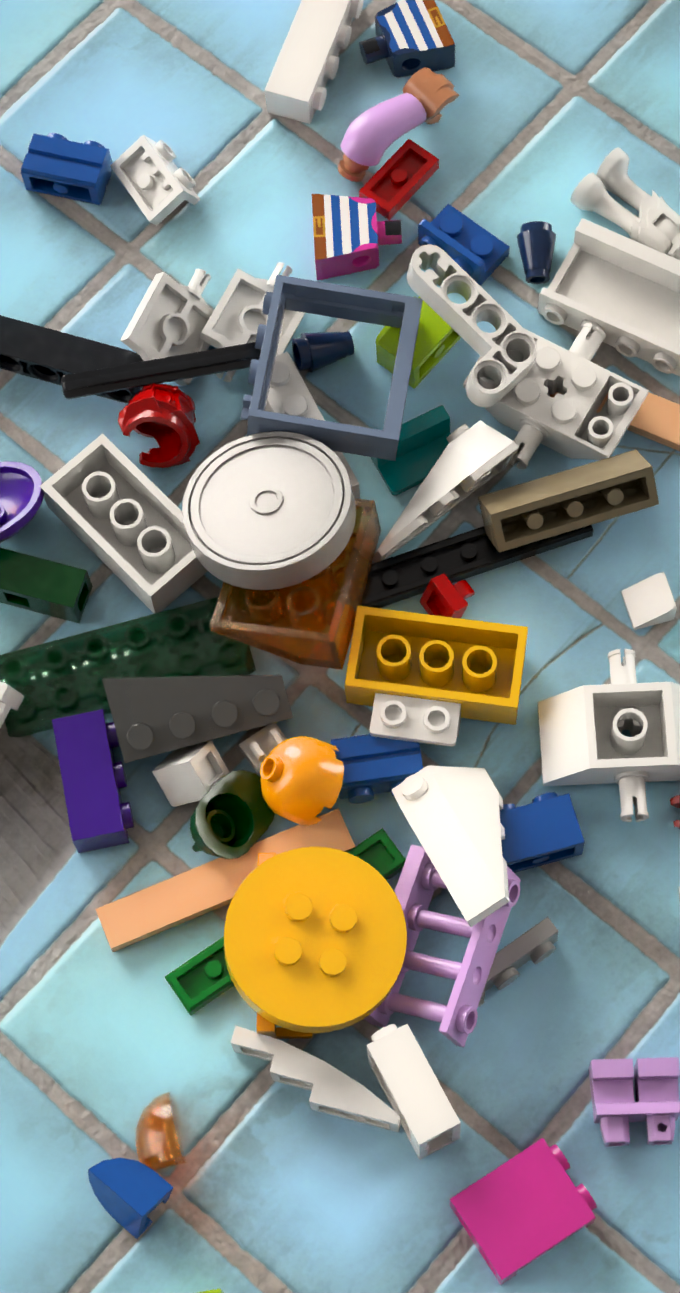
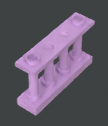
M411 844L394 891L399 899L406 921L407 946L405 958L396 983L387 998L375 1011L364 1018L368 1023L386 1027L390 1015L394 1012H399L440 1022L441 1025L438 1031L455 1045L465 1046L468 1034L472 1033L477 1023V1008L511 907L516 905L520 895L521 879L508 866L509 902L470 927L465 918L428 911L434 891L438 887L447 889L424 848ZM426 928L470 938L462 963L413 952L420 931ZM413 970L456 980L448 1004L444 1005L399 994L405 973Z

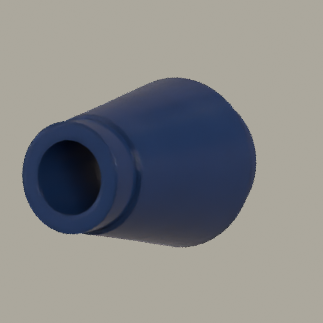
M542 221L525 223L520 227V233L517 235L526 282L530 284H543L550 280L549 274L551 272L556 234L552 232V225L550 223Z
M349 331L301 333L300 338L292 340V351L299 371L308 370L311 373L353 355L354 343Z

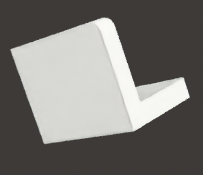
M212 740L172 751L152 771L170 805L173 807L201 800L222 777L230 773Z

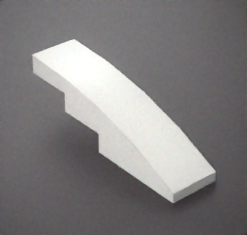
M235 1026L231 1039L234 1052L271 1061L270 1075L272 1081L310 1090L309 1104L311 1110L399 1132L401 1125L400 1115L356 1080L324 1060L284 1041Z

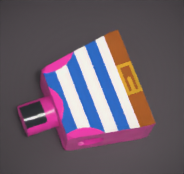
M312 194L317 280L375 269L379 266L378 245L402 244L401 220L377 221L376 201L372 198Z

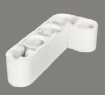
M431 244L422 245L417 248L412 255L408 268V284L421 299L482 357L471 371L466 384V394L469 400L476 406L491 407L498 403L528 374L537 356V342L443 249ZM459 293L466 299V302L462 304L454 303L447 295ZM481 321L489 322L495 327L496 331L492 333L483 332L477 326V323ZM517 350L521 352L525 357V361H513L507 355V351ZM489 377L496 383L497 387L495 389H485L478 383L477 379Z

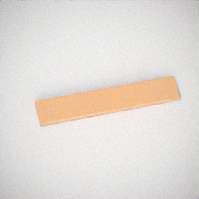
M339 808L318 816L322 820L317 824L310 826L299 824L260 840L248 852L237 859L217 858L97 908V915L112 952L230 904L235 892L244 879L258 867V853H276L277 855L301 847H328L344 852L355 848Z

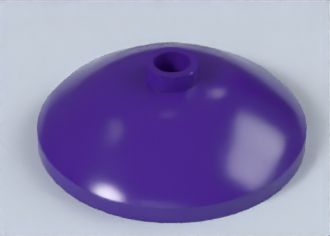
M0 462V543L14 536L29 524L36 515L44 498V492L40 488L43 481L39 473L33 467L24 463Z

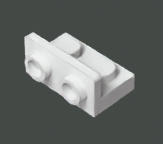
M142 135L110 167L148 221L157 226L184 200L196 205L200 198L193 190L196 186L193 178L183 168L180 167L178 169L173 162L176 158L173 150L162 140L155 142Z
M375 693L369 728L370 735L373 737L453 747L456 745L457 737H459L461 704Z

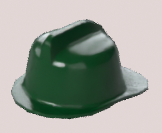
M246 770L231 771L222 777L203 796L190 819V832L195 842L192 849L195 852L204 851L206 854L215 857L237 859L248 852L268 830L274 820L275 813L262 797L260 776Z

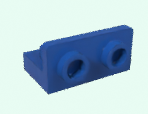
M447 204L431 222L423 219L418 224V244L420 246L431 244L443 249L480 286L509 256L510 246L450 204Z

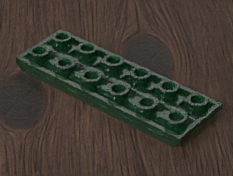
M235 592L0 655V681L25 696L18 710L10 709L5 719L9 737H24L53 729L52 719L100 709H103L104 714L111 713L102 681L103 678L250 675L256 671L245 628L241 621Z

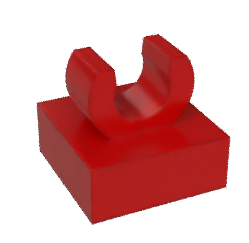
M443 573L430 580L419 602L429 615L461 619L468 606L465 599L473 596L475 592L466 580H461L453 585L446 574Z

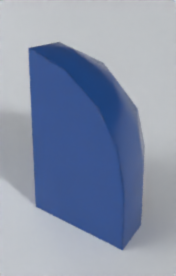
M125 1158L103 1160L88 1169L89 1182L99 1202L136 1239L153 1222L147 1215L161 1202L165 1204L173 1190V1186L158 1173L136 1160Z

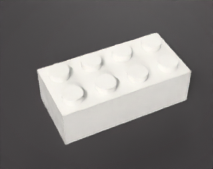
M103 433L40 485L48 508L156 616L207 572L192 549L183 523L182 511Z

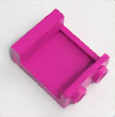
M544 1138L538 1140L450 1198L449 1206L500 1285L516 1276L519 1270L582 1228H587L593 1224L596 1219L592 1210L597 1208V1205L591 1194L582 1183L575 1187L566 1173V1170L571 1167L563 1152L556 1144L549 1147Z

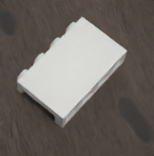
M582 218L575 229L574 243L548 289L543 288L539 294L538 313L553 324H564L579 332L584 323H592L593 328L590 332L593 334L597 326L600 327L606 334L603 342L615 347L621 354L627 357H638L647 361L660 372L666 374L673 373L680 376V260Z

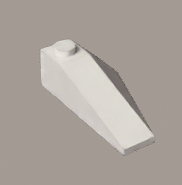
M481 420L471 428L463 424L446 438L449 444L372 558L374 563L387 559L502 472L519 448L516 443Z
M427 765L392 789L404 816L470 927L509 902L507 861L502 856V840L505 839V828L500 823V810L503 809V798L485 768Z

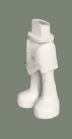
M619 147L613 149L601 163L597 175L593 172L589 173L579 182L571 195V203L581 210L596 212L620 226L630 235V239L680 260V215L668 206L662 196L659 198L654 190H652L651 196L638 187L627 174L629 166L627 153ZM607 191L615 194L639 211L638 217L615 201Z

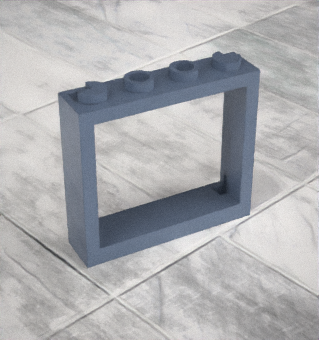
M276 275L273 292H266L264 296L262 314L268 315L267 324H259L255 349H261L259 360L252 359L249 369L248 384H254L252 395L245 394L243 398L241 419L248 420L247 436L271 431L293 432L311 437L323 443L332 451L396 461L423 299ZM285 309L401 328L383 430L265 411Z

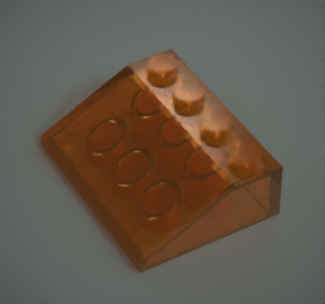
M354 498L356 520L349 542L336 560L312 578L289 587L272 590L245 589L223 582L210 623L211 631L301 665L342 670L354 629L357 605L360 606L381 532L375 501Z

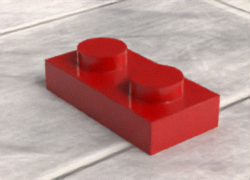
M408 139L359 190V197L375 200L376 211L390 220L438 170L439 159Z

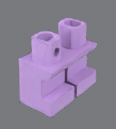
M679 1057L637 1058L634 1070L633 1059L591 1060L589 1078L594 1123H600L604 1146L629 1145V1122H646L648 1145L672 1144L675 1121L680 1115L678 1088ZM634 1077H635L636 1102L634 1101V1088H633V1078H634Z

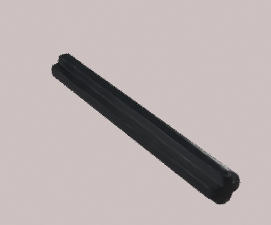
M256 342L67 374L61 377V385L65 398L73 399L142 387L153 383L159 384L250 368L252 359L259 360L261 349H255Z

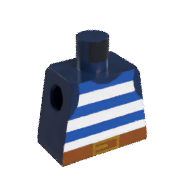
M401 0L379 11L375 15L376 37L359 42L360 52L366 65L386 59L393 76L397 78L411 76L423 68L439 71L455 67V43L435 0Z

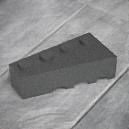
M281 675L115 677L102 679L125 763L293 718Z

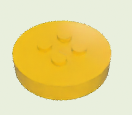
M301 847L288 850L269 858L256 867L235 892L226 915L224 927L226 965L231 980L241 997L255 1012L266 1020L282 1028L303 1033H327L341 1030L363 1020L375 1011L387 998L396 983L404 962L407 946L404 913L399 899L387 880L375 868L359 857L328 847Z

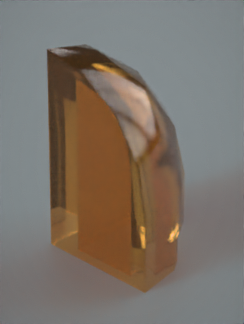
M170 1092L157 1096L146 1106L136 1127V1150L139 1162L154 1171L186 1163Z

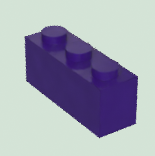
M103 709L52 719L71 837L78 853L129 843L127 829L134 828V819L130 802L122 803L120 788L127 787V780L123 762L115 763L113 748L120 747L114 722L108 723Z

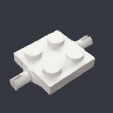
M278 262L276 264V268L269 280L255 278L237 269L202 330L199 339L216 348L256 342L259 324L266 325L268 319L267 314H262L264 296L266 292H273L276 275H280L285 263ZM288 265L283 271L282 276L289 277L292 273V269ZM285 309L276 356L284 353L305 312ZM236 370L228 371L223 381L231 382ZM225 372L217 373L216 375L222 379Z
M196 269L188 286L177 283L165 272L156 274L120 341L139 354L143 361L208 350L210 344L199 338L213 313V310L208 307L201 296L208 281L211 279L210 274H205V270ZM192 378L174 382L179 386H186L190 384Z

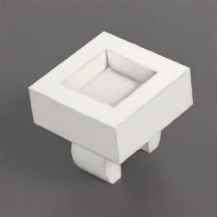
M272 723L240 743L239 748L258 776L261 777L260 768L263 760L277 745L287 738L278 725Z

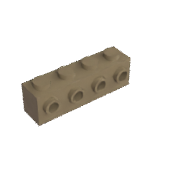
M636 449L478 496L486 535L498 552L517 548L659 504L652 465Z

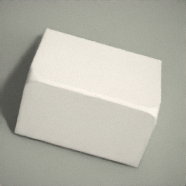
M664 572L654 574L621 591L634 630L674 620L677 607Z

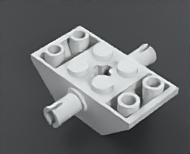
M584 323L569 350L526 330L535 339L538 347L537 356L530 371L498 403L491 407H485L498 422L518 432L513 441L519 448L509 462L512 466L516 460H519L517 468L526 469L528 462L540 443L570 459L602 460L611 457L647 397L649 390L591 362L600 344L606 338L605 332L597 326L592 334L590 331L593 328V324ZM517 350L507 351V355L513 361H525V357L521 352ZM470 371L469 375L467 376V378L465 379V381H464V383H463V387H464L465 389H466V384H467V381H468L469 376H470V374H471V371ZM489 377L477 379L478 383L485 389H495L497 387L496 383ZM555 392H559L554 396V398L550 397V394L553 395ZM608 393L607 401L605 402L601 411L599 413H596L599 406L601 405L602 401Z
M616 649L608 653L611 684L583 685L538 702L543 786L616 783L619 785L620 819L625 822H632L634 804L636 822H640L649 818L645 782L680 781V684L674 682L637 683L635 651L624 649L625 656H623L622 666L621 651ZM622 730H630L632 737L624 736Z

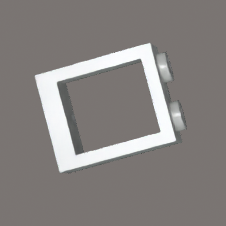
M408 1023L398 1029L395 1024H391L375 1032L371 1036L373 1042L366 1045L369 1064L393 1110L400 1115L401 1125L418 1158L422 1159L460 1139L461 1122Z

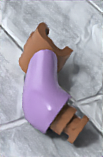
M430 68L418 70L403 87V94L373 106L350 123L341 142V149L344 154L343 160L340 161L337 167L338 172L350 181H362L366 174L365 171L369 166L379 164L384 152L394 141L424 122L427 124L439 122L442 116L440 111L459 96L453 90L454 85L442 74H435Z

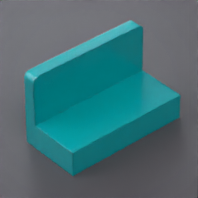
M443 405L402 424L396 461L370 457L392 495L396 496L421 484L449 444L446 438L451 434L450 416Z

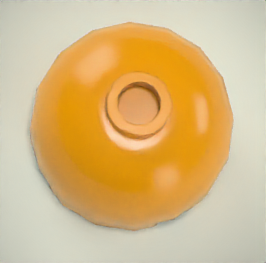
M307 736L286 739L277 745L263 760L260 768L262 797L270 809L282 818L303 826L314 825L322 819L316 816L324 807L332 809L343 783L344 765L343 761L336 759L334 751H339L337 747Z

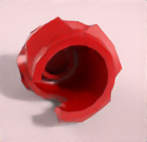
M155 383L144 386L128 401L129 404L120 411L118 416V424L123 435L130 436L131 431L134 430L143 436L155 438L160 447L152 448L148 453L141 452L139 454V463L152 468H169L189 462V458L195 451L196 446L200 444L194 427L196 422L194 410L196 408L193 399L181 391L178 386Z

